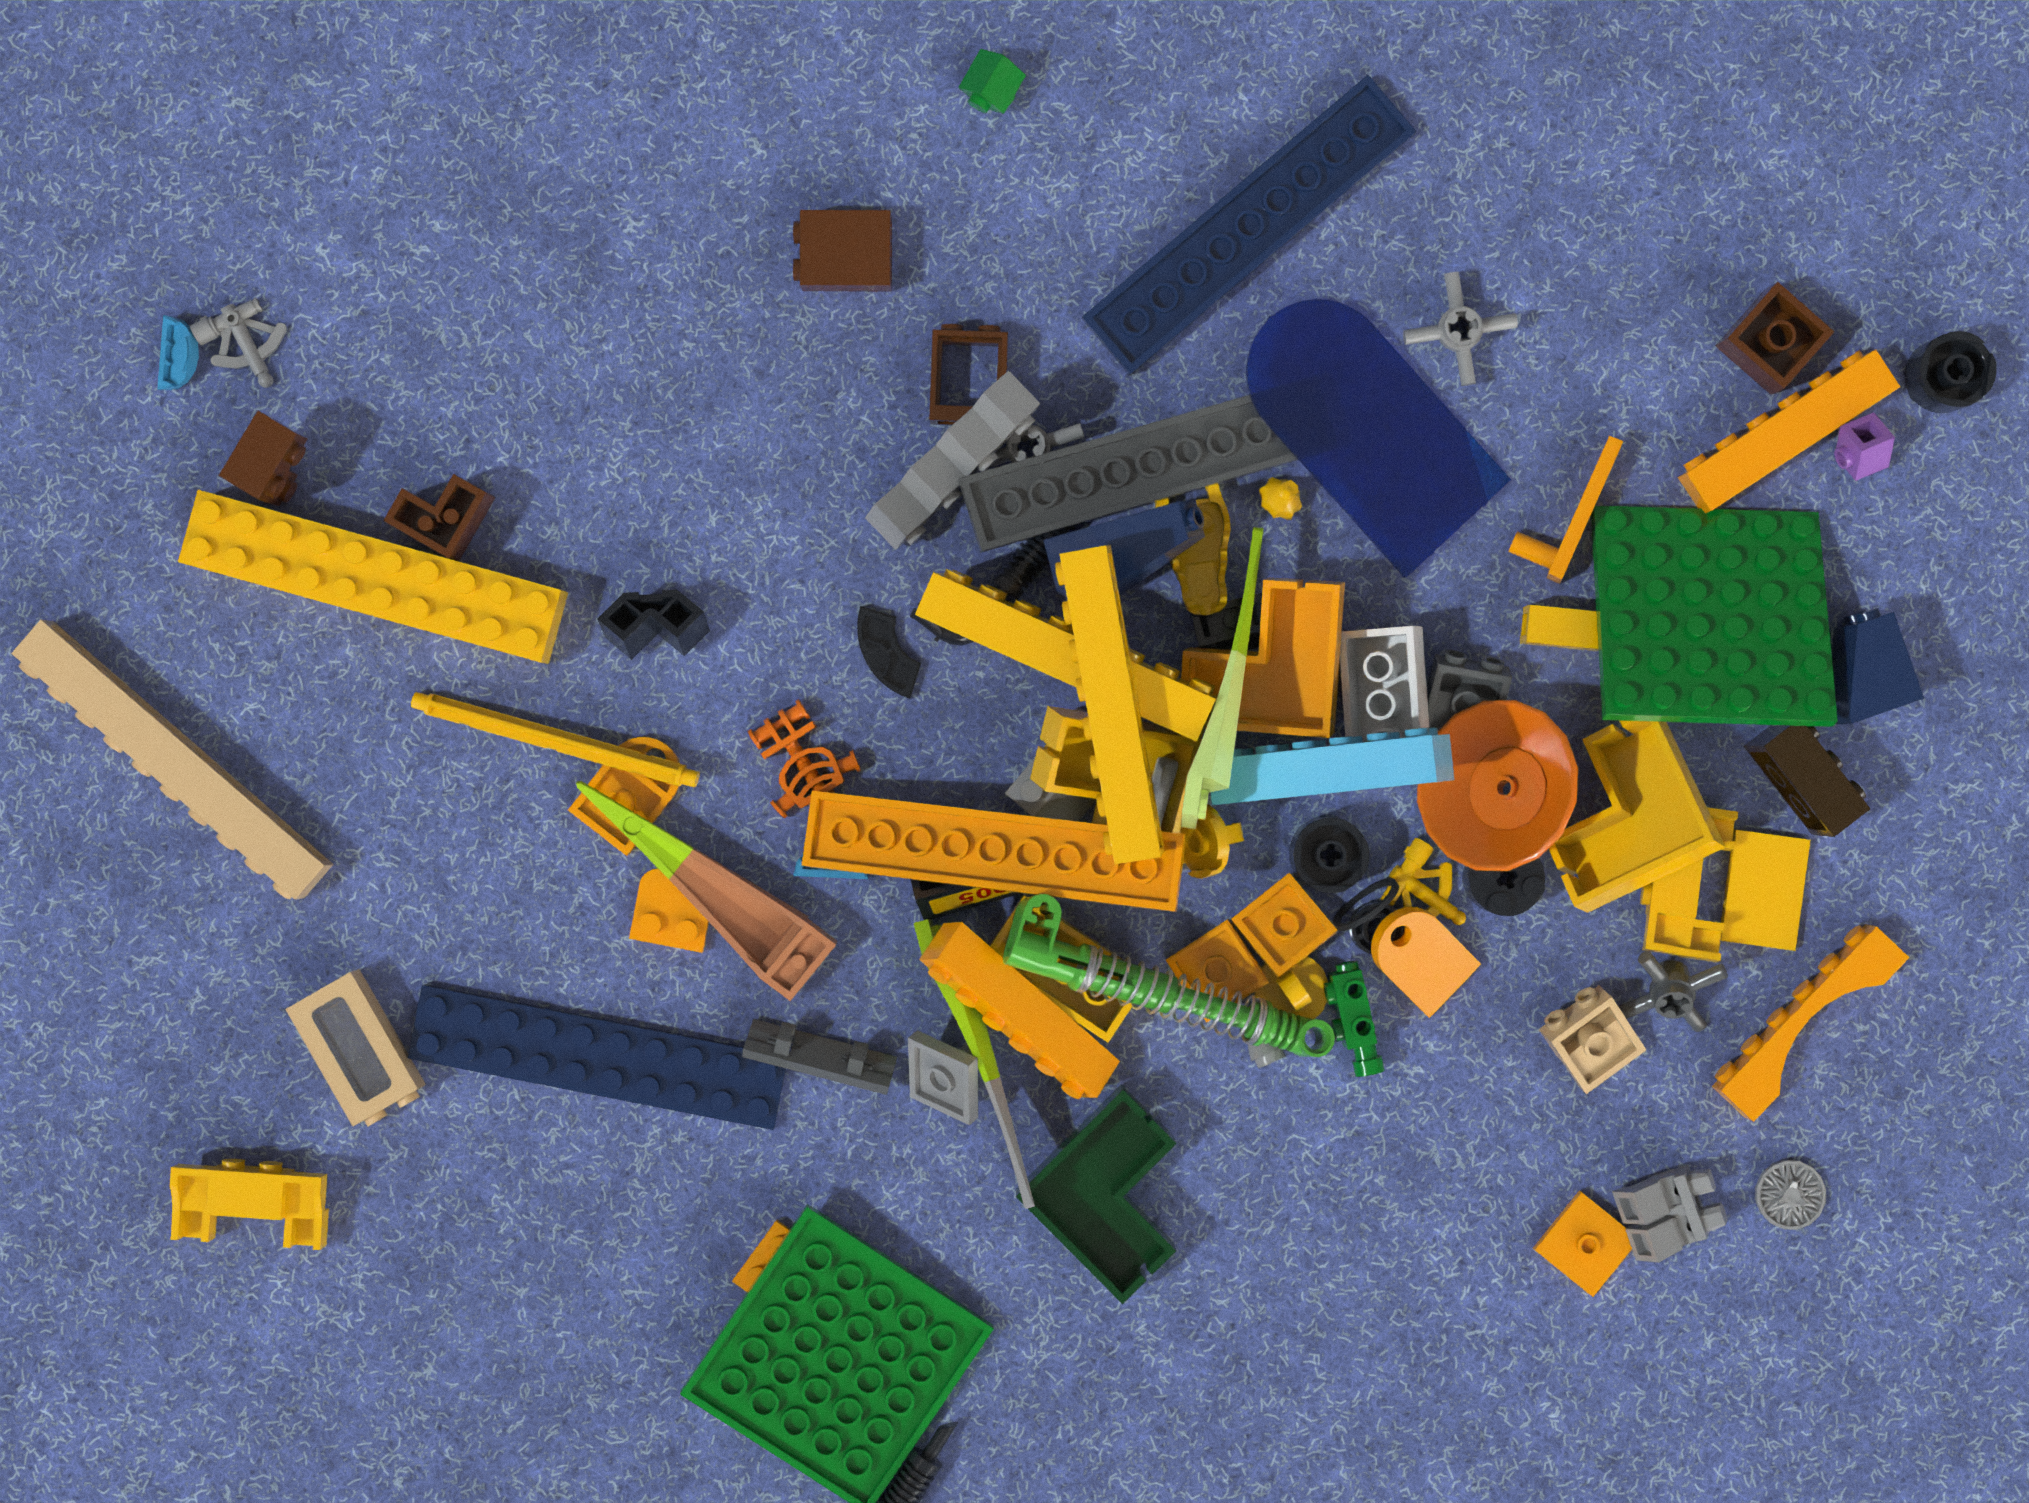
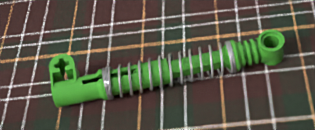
M1038 894L1024 898L1016 908L1004 950L1003 963L1067 983L1071 990L1079 993L1090 990L1094 998L1103 994L1108 1002L1116 998L1121 1006L1131 1003L1136 1011L1143 1007L1146 1008L1147 1013L1150 1015L1159 1011L1163 1019L1173 1015L1175 1022L1180 1023L1186 1019L1190 1027H1195L1200 1023L1202 1030L1205 1032L1214 1027L1217 1035L1221 1036L1228 1032L1232 1040L1238 1039L1241 1036L1243 1042L1249 1045L1269 1044L1283 1050L1286 1049L1302 1057H1322L1328 1054L1334 1045L1335 1035L1333 1029L1323 1020L1311 1019L1291 1012L1287 1013L1285 1010H1278L1273 1007L1270 1001L1261 997L1255 999L1254 995L1247 999L1244 1006L1241 1005L1242 994L1240 991L1234 994L1231 1001L1227 1000L1228 989L1226 986L1220 990L1218 997L1213 996L1214 984L1212 982L1207 985L1204 993L1199 992L1201 986L1199 978L1193 981L1189 989L1186 988L1187 977L1185 974H1182L1178 979L1173 976L1171 969L1165 974L1159 972L1157 965L1149 969L1145 967L1144 961H1141L1138 965L1131 963L1129 956L1124 961L1117 959L1115 952L1111 956L1103 954L1102 948L1097 950L1091 944L1083 943L1080 946H1075L1056 940L1062 910L1057 900L1050 895ZM1040 907V912L1045 914V919L1037 921V916L1032 914V909ZM1024 924H1035L1036 928L1045 930L1044 936L1023 930ZM1059 958L1077 964V967L1074 968L1058 963L1057 960ZM1098 971L1104 972V977L1097 975ZM1112 975L1119 977L1118 981L1111 979ZM1225 990L1224 999H1221V996ZM1176 1009L1186 1012L1185 1016L1180 1020L1176 1018ZM1190 1013L1199 1016V1020L1194 1024L1189 1020ZM1204 1018L1213 1020V1024L1209 1028L1204 1027ZM1218 1022L1227 1024V1028L1223 1032L1217 1030ZM1232 1026L1240 1028V1033L1237 1036L1231 1035L1230 1028ZM1309 1029H1312L1316 1036L1315 1044L1311 1048L1305 1042V1034Z

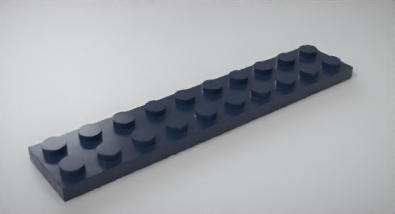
M1369 75L1365 76L1083 315L1082 320L1129 376H1131L1413 137L1416 130Z
M426 984L421 987L408 1053V1059L770 1130L775 1129L786 1068L742 1057L743 1046Z

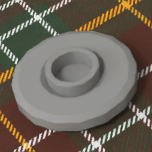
M1784 1159L1771 1164L1761 1173L1755 1186V1201L1759 1212L1769 1223L1782 1229L1798 1230L1811 1225L1821 1215L1826 1204V1188L1822 1177L1813 1167L1799 1160Z

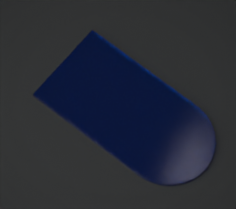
M1304 300L1286 306L1274 315L1269 316L1266 323L1257 332L1249 349L1246 363L1247 387L1255 409L1270 429L1404 578L1409 576L1429 556H1432L1437 548L1481 507L1486 506L1487 502L1511 480L1379 330L1357 310L1331 300Z

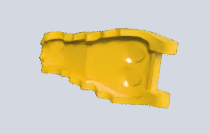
M1219 483L1205 487L1208 498L1196 500L1197 507L1200 508L1204 516L1203 530L1205 537L1170 561L1174 574L1180 583L1186 609L1193 615H1210L1220 612L1227 605L1228 600L1225 575L1228 563L1227 550L1231 526L1229 513L1220 492ZM1168 498L1155 502V508L1168 505Z

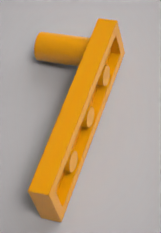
M1612 436L1608 437L1560 548L1517 531L1508 552L1550 569L1547 579L1560 584L1623 441Z

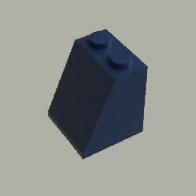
M1875 608L1843 617L1845 624L1834 628L1832 647L1838 720L1836 724H1853L1924 699L1894 612L1880 614L1879 609Z

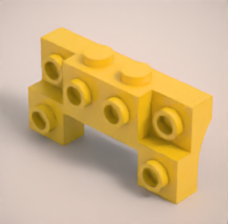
M1707 807L1726 847L1721 850H1733L1735 841H1732L1734 821L1738 819V812ZM1703 858L1641 888L1640 904L1646 905L1645 914L1647 915L1643 951L1678 955L1683 958L1711 962L1721 961L1719 947L1721 932L1724 931L1725 923L1695 919Z
M223 1159L222 1164L217 1166L178 1163L171 1167L170 1172L172 1196L170 1240H179L183 1237L201 1238V1242L213 1240L216 1237L217 1216L282 1220L285 1218L284 1248H291L294 1245L313 1246V1250H321L327 1246L329 1208H325L328 1174L294 1172L295 1169L282 1168L283 1163L277 1161H263L259 1163V1166H247L243 1159Z

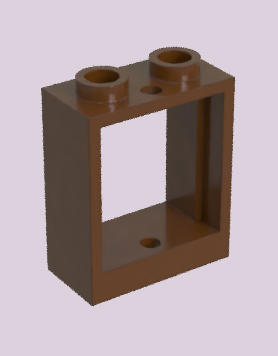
M942 324L941 330H932L930 424L953 425L973 407L941 405L943 345L998 347V380L1007 372L1008 332H1001V327L981 325L978 326V331H964L963 325Z

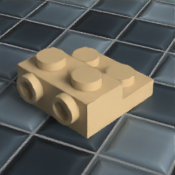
M1599 985L1596 988L1587 987L1579 991L1575 996L1576 1002L1564 1011L1559 1009L1549 1013L1545 1018V1025L1539 1029L1555 1055L1563 1062L1585 1094H1588L1646 1051V1048L1612 996Z

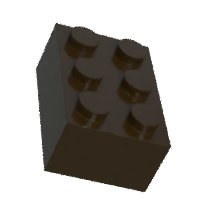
M1770 725L1743 747L1811 835L1835 837L1870 810V807L1864 801L1867 798L1866 793L1854 780L1849 781L1841 771L1843 768L1842 762L1831 750L1826 751L1817 739L1820 738V734L1814 726Z

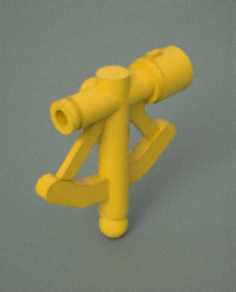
M1414 838L1410 846H1407L1404 850L1405 861L1401 867L1395 866L1389 874V878L1395 879L1398 883L1399 890L1388 905L1393 907L1394 902L1401 895L1403 906L1412 907L1411 893L1429 906L1426 911L1435 918L1441 914L1448 920L1451 919L1455 925L1464 924L1466 921L1465 913L1457 910V907L1448 901L1452 890V865L1448 862H1443L1440 864L1439 869L1423 870L1421 867L1425 865L1434 849L1425 841ZM1439 877L1437 893L1418 879ZM1391 886L1387 887L1380 898L1381 901L1389 893Z

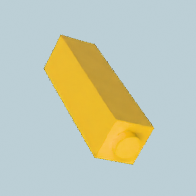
M1539 605L1524 606L1520 644L1598 651L1596 611Z

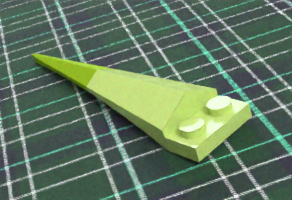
M1253 527L1244 594L1231 653L1213 712L1187 774L1181 827L1196 829L1197 819L1206 818L1209 793L1228 789L1230 785L1264 528Z

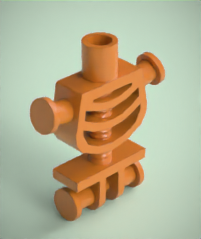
M799 699L795 701L796 705L787 711L783 709L777 711L780 716L779 720L772 723L769 718L763 720L765 725L755 731L752 729L747 731L759 750L763 748L762 743L772 737L774 738L776 744L760 753L763 759L769 758L783 748L787 749L791 756L779 774V784L786 793L777 801L772 800L770 802L783 818L788 816L786 812L795 804L799 808H804L810 804L811 794L807 797L805 796L810 789L813 791L835 793L833 789L845 782L844 773L854 769L857 772L861 771L853 750L849 751V756L837 760L834 753L825 747L802 749L798 739L817 728L814 721H811L799 730H796L793 725L804 717L807 720L811 718ZM786 726L791 735L782 739L777 730ZM822 753L830 761L812 764L807 755ZM795 763L800 772L792 779L789 785L787 773ZM833 767L835 773L820 776L816 769ZM804 777L807 785L797 795L794 791ZM832 779L828 784H824V780Z

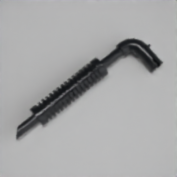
M1075 526L1026 539L1025 544L1023 542L1020 543L1021 549L1016 548V556L1012 554L1010 556L1012 561L1007 560L1005 563L1008 566H1002L1001 570L1003 572L1000 573L998 571L992 579V582L998 586L997 589L1008 593L1005 600L1009 596L1018 600L1024 593L1022 588L1027 589L1029 587L1026 583L1034 581L1031 577L1034 576L1036 578L1038 576L1036 571H1042V564L1046 566V558L1048 559L1043 540L1069 533V530L1074 531ZM916 608L910 614L912 619H915L936 636L934 639L936 642L942 640L950 645L959 646L974 642L915 615Z
M950 1422L939 1426L924 1450L919 1447L913 1449L908 1457L909 1460H906L905 1466L901 1468L896 1476L897 1479H894L893 1485L889 1487L884 1495L885 1498L880 1503H918L921 1501L922 1496L926 1493V1489L933 1482L934 1476L936 1477L942 1467L937 1456L958 1422Z

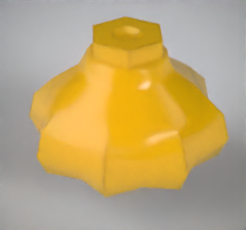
M1271 477L1265 486L1259 488V494L1262 499L1261 507L1267 510L1272 518L1281 517L1291 520L1294 513L1302 508L1298 485L1292 480H1280Z

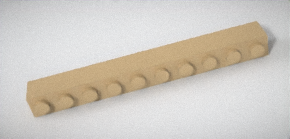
M40 619L11 653L21 662L18 666L25 674L33 679L40 678L49 686L47 692L57 701L63 704L68 702L77 710L75 716L78 720L90 728H98L106 735L103 740L108 746L119 753L124 751L133 759L132 766L146 777L152 775L162 784L159 788L167 797L176 802L181 800L190 808L188 814L191 818L203 826L208 824L218 833L216 838L221 844L234 851L237 849L246 857L244 860L245 864L257 874L262 875L265 873L275 882L272 885L273 888L283 897L295 900L305 898L333 866L330 860L54 621Z

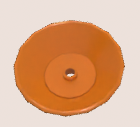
M1517 700L1482 701L1454 714L1438 731V735L1450 734L1455 780L1417 784V805L1427 834L1448 858L1476 871H1510L1539 859L1563 835L1577 803L1578 766L1568 737L1545 712ZM1506 783H1510L1511 790L1505 795L1503 788Z

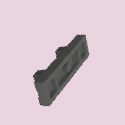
M756 1019L752 1021L742 1054L744 1058L884 1095L888 1093L897 1056L868 1049L869 1044L854 1041V1044L851 1045L798 1031L794 1024L782 1022L781 1026Z

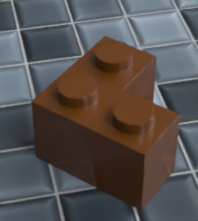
M257 411L218 476L258 500L280 506L282 501L288 502L297 489V483L294 481L298 474L289 469L291 466H296L303 458L306 451L304 444L307 438L273 417Z
M453 474L436 505L401 488L383 521L445 557L460 561L496 497Z

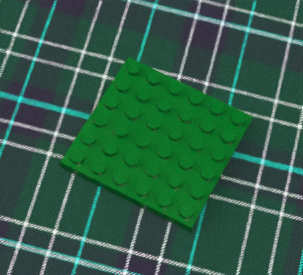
M1594 507L1591 515L1602 720L1833 727L1837 723L1819 512L1714 509L1705 513L1702 509Z
M807 1204L681 1388L680 1395L847 1502L876 1503L990 1336L994 1327L993 1324Z

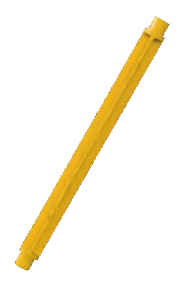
M415 692L411 700V708L422 710L424 714L468 725L475 729L542 748L553 749L560 753L627 772L638 773L677 786L683 784L695 788L699 781L700 772L688 769L684 764L652 755L648 756L638 751L432 693L426 695Z

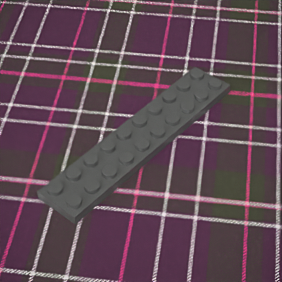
M1313 376L961 477L958 481L980 553L1335 450L1338 448L1317 377Z

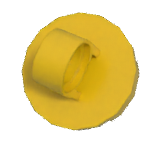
M1207 804L1206 818L1197 819L1196 829L1181 827L1179 832L1186 835L1183 863H1186L1188 868L1192 870L1188 874L1199 879L1221 873L1228 862L1229 844L1244 841L1241 822L1225 826L1217 810Z
M1307 956L1280 979L1277 978L1266 963L1261 967L1270 982L1254 992L1255 999L1258 997L1270 1001L1273 1007L1278 1010H1285L1287 1013L1291 1012L1311 1019H1316L1323 1012L1327 1003L1323 983H1327L1328 979L1323 968L1314 959Z

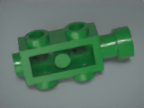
M1357 960L1336 964V971L1327 972L1329 982L1323 983L1328 1005L1334 1004L1337 1019L1331 1020L1336 1042L1342 1041L1343 1046L1347 1050H1354L1355 1060L1352 1061L1356 1077L1381 1073L1385 1069L1382 1055L1377 1054L1375 1026L1372 1021L1362 970L1359 968ZM1352 984H1356V990L1348 994V988ZM1360 1021H1364V1026L1360 1030H1356V1025Z

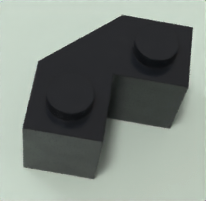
M677 589L662 590V594L640 595L639 592L623 593L597 618L605 638L631 660L657 634L685 656L710 632L704 611Z

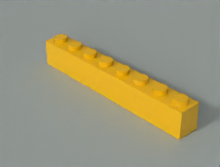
M1111 545L1059 554L1061 562L1055 563L1058 584L1059 586L1065 585L1068 601L1062 602V610L1066 625L1072 624L1074 639L1069 640V649L1072 662L1079 663L1081 678L1076 679L1078 698L1080 702L1086 701L1088 717H1083V728L1086 740L1093 741L1095 755L1090 756V768L1093 778H1099L1102 793L1096 796L1097 807L1100 817H1106L1109 831L1103 833L1105 851L1107 856L1113 855L1114 865L1159 858L1165 851Z

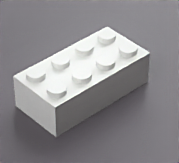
M1403 626L1342 631L1340 666L1345 737L1362 736L1363 742H1367V734L1400 732V738H1405V730L1429 728L1423 627Z

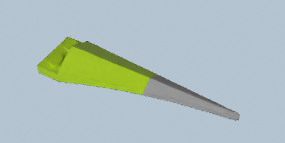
M931 919L913 923L922 955L941 928V925L934 926ZM935 980L963 1033L972 1055L978 1058V1069L987 1088L1006 1141L1025 1209L1035 1207L987 1026L982 1020L983 1015L975 1008L961 1003L955 997L956 991L948 984H942Z

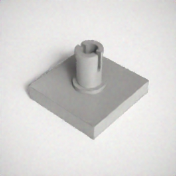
M918 1030L908 1037L910 1097L963 1123L972 1124L978 1118V1058L972 1055L968 1044L957 1049Z

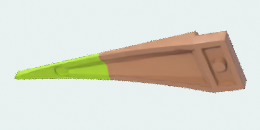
M577 781V788L677 887L757 976L789 1001L794 998L836 946L837 940L809 920L806 914L583 781Z

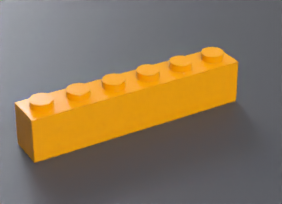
M1875 349L1865 355L1860 350L1856 351L1840 362L1843 369L1833 376L1829 371H1826L1810 381L1808 384L1812 389L1804 395L1800 396L1796 391L1778 402L1777 405L1781 410L1769 417L1764 412L1746 423L1749 431L1740 437H1737L1733 432L1717 442L1715 447L1718 451L1708 458L1701 453L1685 463L1683 466L1686 472L1680 475L1678 479L1697 508L1702 509L1705 513L1714 510L1900 388V385L1877 350Z
M963 922L943 923L919 959L929 968V975L942 984H948L956 991L955 997L961 1003L979 1011L983 1015L982 1020L986 1025L994 1030L1002 1031L1009 1037L1010 1040L1008 1042L1014 1049L1031 1056L1036 1061L1035 1066L1038 1070L1048 1076L1055 1077L1062 1083L1061 1089L1066 1094L1075 1099H1080L1081 1097L1098 1098L1120 1061L1014 967L1004 964L1003 957Z

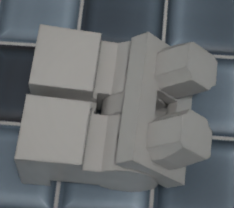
M1685 1165L1677 1169H1670L1651 1175L1648 1179L1630 1187L1624 1186L1612 1191L1622 1222L1634 1224L1625 1228L1636 1261L1659 1263L1683 1250L1682 1247L1695 1241L1706 1240L1710 1231L1727 1224L1728 1218L1723 1204L1719 1202L1703 1206L1699 1196L1714 1192L1716 1189L1711 1169L1691 1171L1689 1165Z

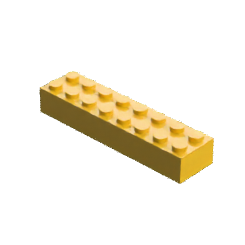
M946 569L945 573L933 572L915 615L1076 687V679L1081 678L1079 663H1073L1070 655L1069 640L1074 639L1072 624L1066 625L1064 618L1057 615H1051L1049 619L1040 616L1042 609L1029 602L1016 600L1013 604L1005 600L1008 593L993 586L981 584L980 588L971 585L972 577L957 570ZM1129 648L1141 717L1196 742L1201 739L1218 696L1213 693L1215 686L1195 677L1190 682L1178 678L1180 670L1162 662L1156 663L1155 667L1143 662L1146 655Z

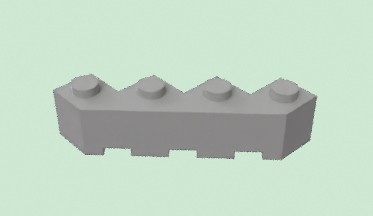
M1007 371L983 392L975 405L946 430L938 443L910 467L902 480L874 504L865 519L895 550L906 541L910 546L914 544L927 531L923 525L942 506L947 510L962 496V493L959 491V478L975 474L978 470L981 472L986 471L999 458L995 452L1015 432L1019 436L1022 435L1036 421L1031 415L1040 405L1039 401L1010 371Z

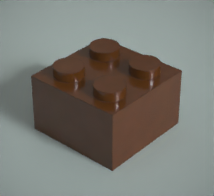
M1776 282L1758 296L1715 346L1772 395L1785 389L1835 331L1779 282Z

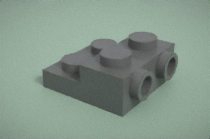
M1446 650L1445 655L1435 654L1427 685L1429 728H1437L1439 731L1454 714L1482 701L1507 700L1512 675L1509 667L1504 666L1505 662L1491 656L1482 657L1481 662L1468 660V656L1465 653L1457 650Z

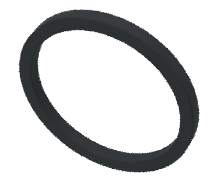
M1387 878L1377 881L1345 903L1333 919L1336 929L1339 931L1350 930L1365 923L1382 911L1398 893L1399 885L1396 880ZM1391 886L1386 897L1369 912L1350 922L1341 923L1346 912L1363 897L1379 888Z

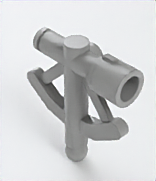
M256 297L237 307L235 304H229L221 309V315L215 318L204 316L200 318V321L190 325L195 339L201 346L221 335L222 341L219 355L211 357V363L214 366L231 369H242L250 366L255 377H258L260 386L264 388L272 386L274 380L268 373L269 369L264 360L277 350L287 332V326L283 323H278L274 327L249 319L258 314V312L264 311ZM246 326L270 333L271 335L266 343L257 348ZM232 333L244 355L238 357L227 356Z

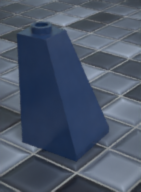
M1196 500L1178 501L1043 540L1061 610L1062 602L1068 600L1065 585L1059 586L1056 576L1055 563L1061 562L1059 554L1111 545L1119 595H1122L1205 537L1203 530L1204 516L1200 508L1197 507Z

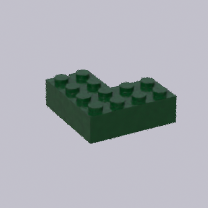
M1121 1084L1027 1178L1035 1207L1028 1208V1210L1124 1304L1147 1281L1145 1271L1140 1266L1145 1263L1147 1270L1153 1275L1176 1252L1174 1242L1126 1194L1177 1143L1174 1136L1151 1113L1144 1118L1147 1115L1145 1107ZM1018 1186L1016 1188V1198L1023 1204Z

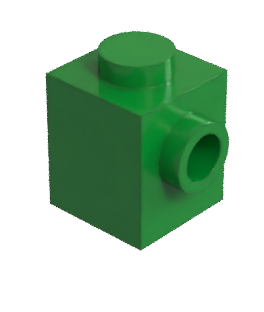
M980 49L958 88L970 97L967 102L976 110L985 114L988 110L1004 114L1008 106L1013 102L1015 94L1026 74L1003 54Z

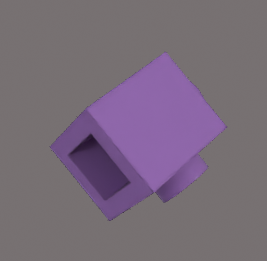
M1874 412L1840 426L1837 446L1834 451L1836 462L1842 469H1846L1855 481L1889 467L1895 437Z

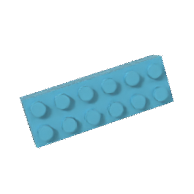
M1419 728L1405 730V738H1400V732L1367 734V742H1363L1362 736L1330 738V746L1327 747L1325 740L1294 742L1292 743L1293 750L1291 751L1289 744L1255 747L1256 754L1253 753V748L1234 749L1229 788L1211 792L1212 805L1452 781L1455 778L1450 734L1438 735L1437 728Z

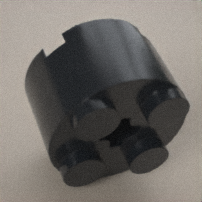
M1954 331L1941 335L1920 345L1908 359L1905 368V384L1909 397L1922 408L1935 413H1949L1970 406L1991 390L1996 378V360L1993 354L1989 353L1983 343L1985 342L1972 333Z
M1325 816L1307 821L1296 831L1289 847L1290 864L1298 879L1305 885L1324 893H1340L1351 888L1362 878L1369 864V847L1364 836L1353 824L1340 818ZM1330 844L1331 849L1337 851V857L1331 858L1329 864L1326 865L1327 862L1325 859L1320 858V853L1325 851L1327 845Z
M1536 859L1507 871L1510 872V876L1506 878L1507 885L1496 882V879L1501 876L1500 871H1476L1464 865L1462 882L1465 892L1475 905L1487 912L1500 916H1514L1524 913L1535 905L1545 891V872L1540 859Z

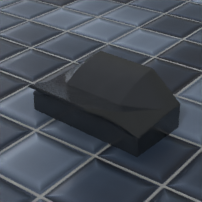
M1262 593L1255 594L1248 650L1259 647ZM1243 597L1227 601V605L1223 610L1214 614L1193 615L1190 613L1199 648L1232 649Z

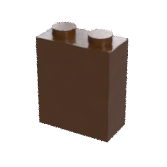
M800 210V221L793 222L794 244H800V259H793L794 281H800L802 291L892 292V215L890 210Z

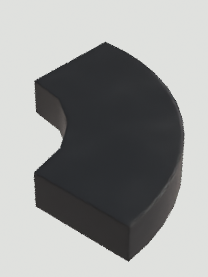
M860 606L857 635L859 646L867 665L877 679L886 687L901 696L911 699L921 663L908 657L899 646L895 633L896 616Z

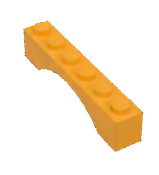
M1865 924L1861 927L1858 925L1850 930L1843 940L1846 945L1837 954L1834 952L1830 953L1818 965L1820 970L1818 975L1811 982L1805 980L1799 984L1792 993L1795 999L1785 1009L1780 1007L1768 1017L1766 1023L1769 1026L1760 1036L1754 1034L1749 1037L1741 1046L1740 1050L1743 1054L1734 1063L1729 1061L1716 1072L1715 1078L1717 1081L1712 1087L1743 1117L1754 1122L1780 1095L1781 1075L1787 1054L1796 1036L1811 1017L1825 1005L1844 994L1865 987L1884 985L1910 958L1877 926Z

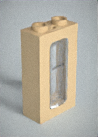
M360 969L347 973L285 1009L352 1126L364 1121L368 1127L388 1116L384 1110L388 1106L397 1102L399 1108L420 1097L416 1090L426 1084L413 1061L408 1059L405 1047Z

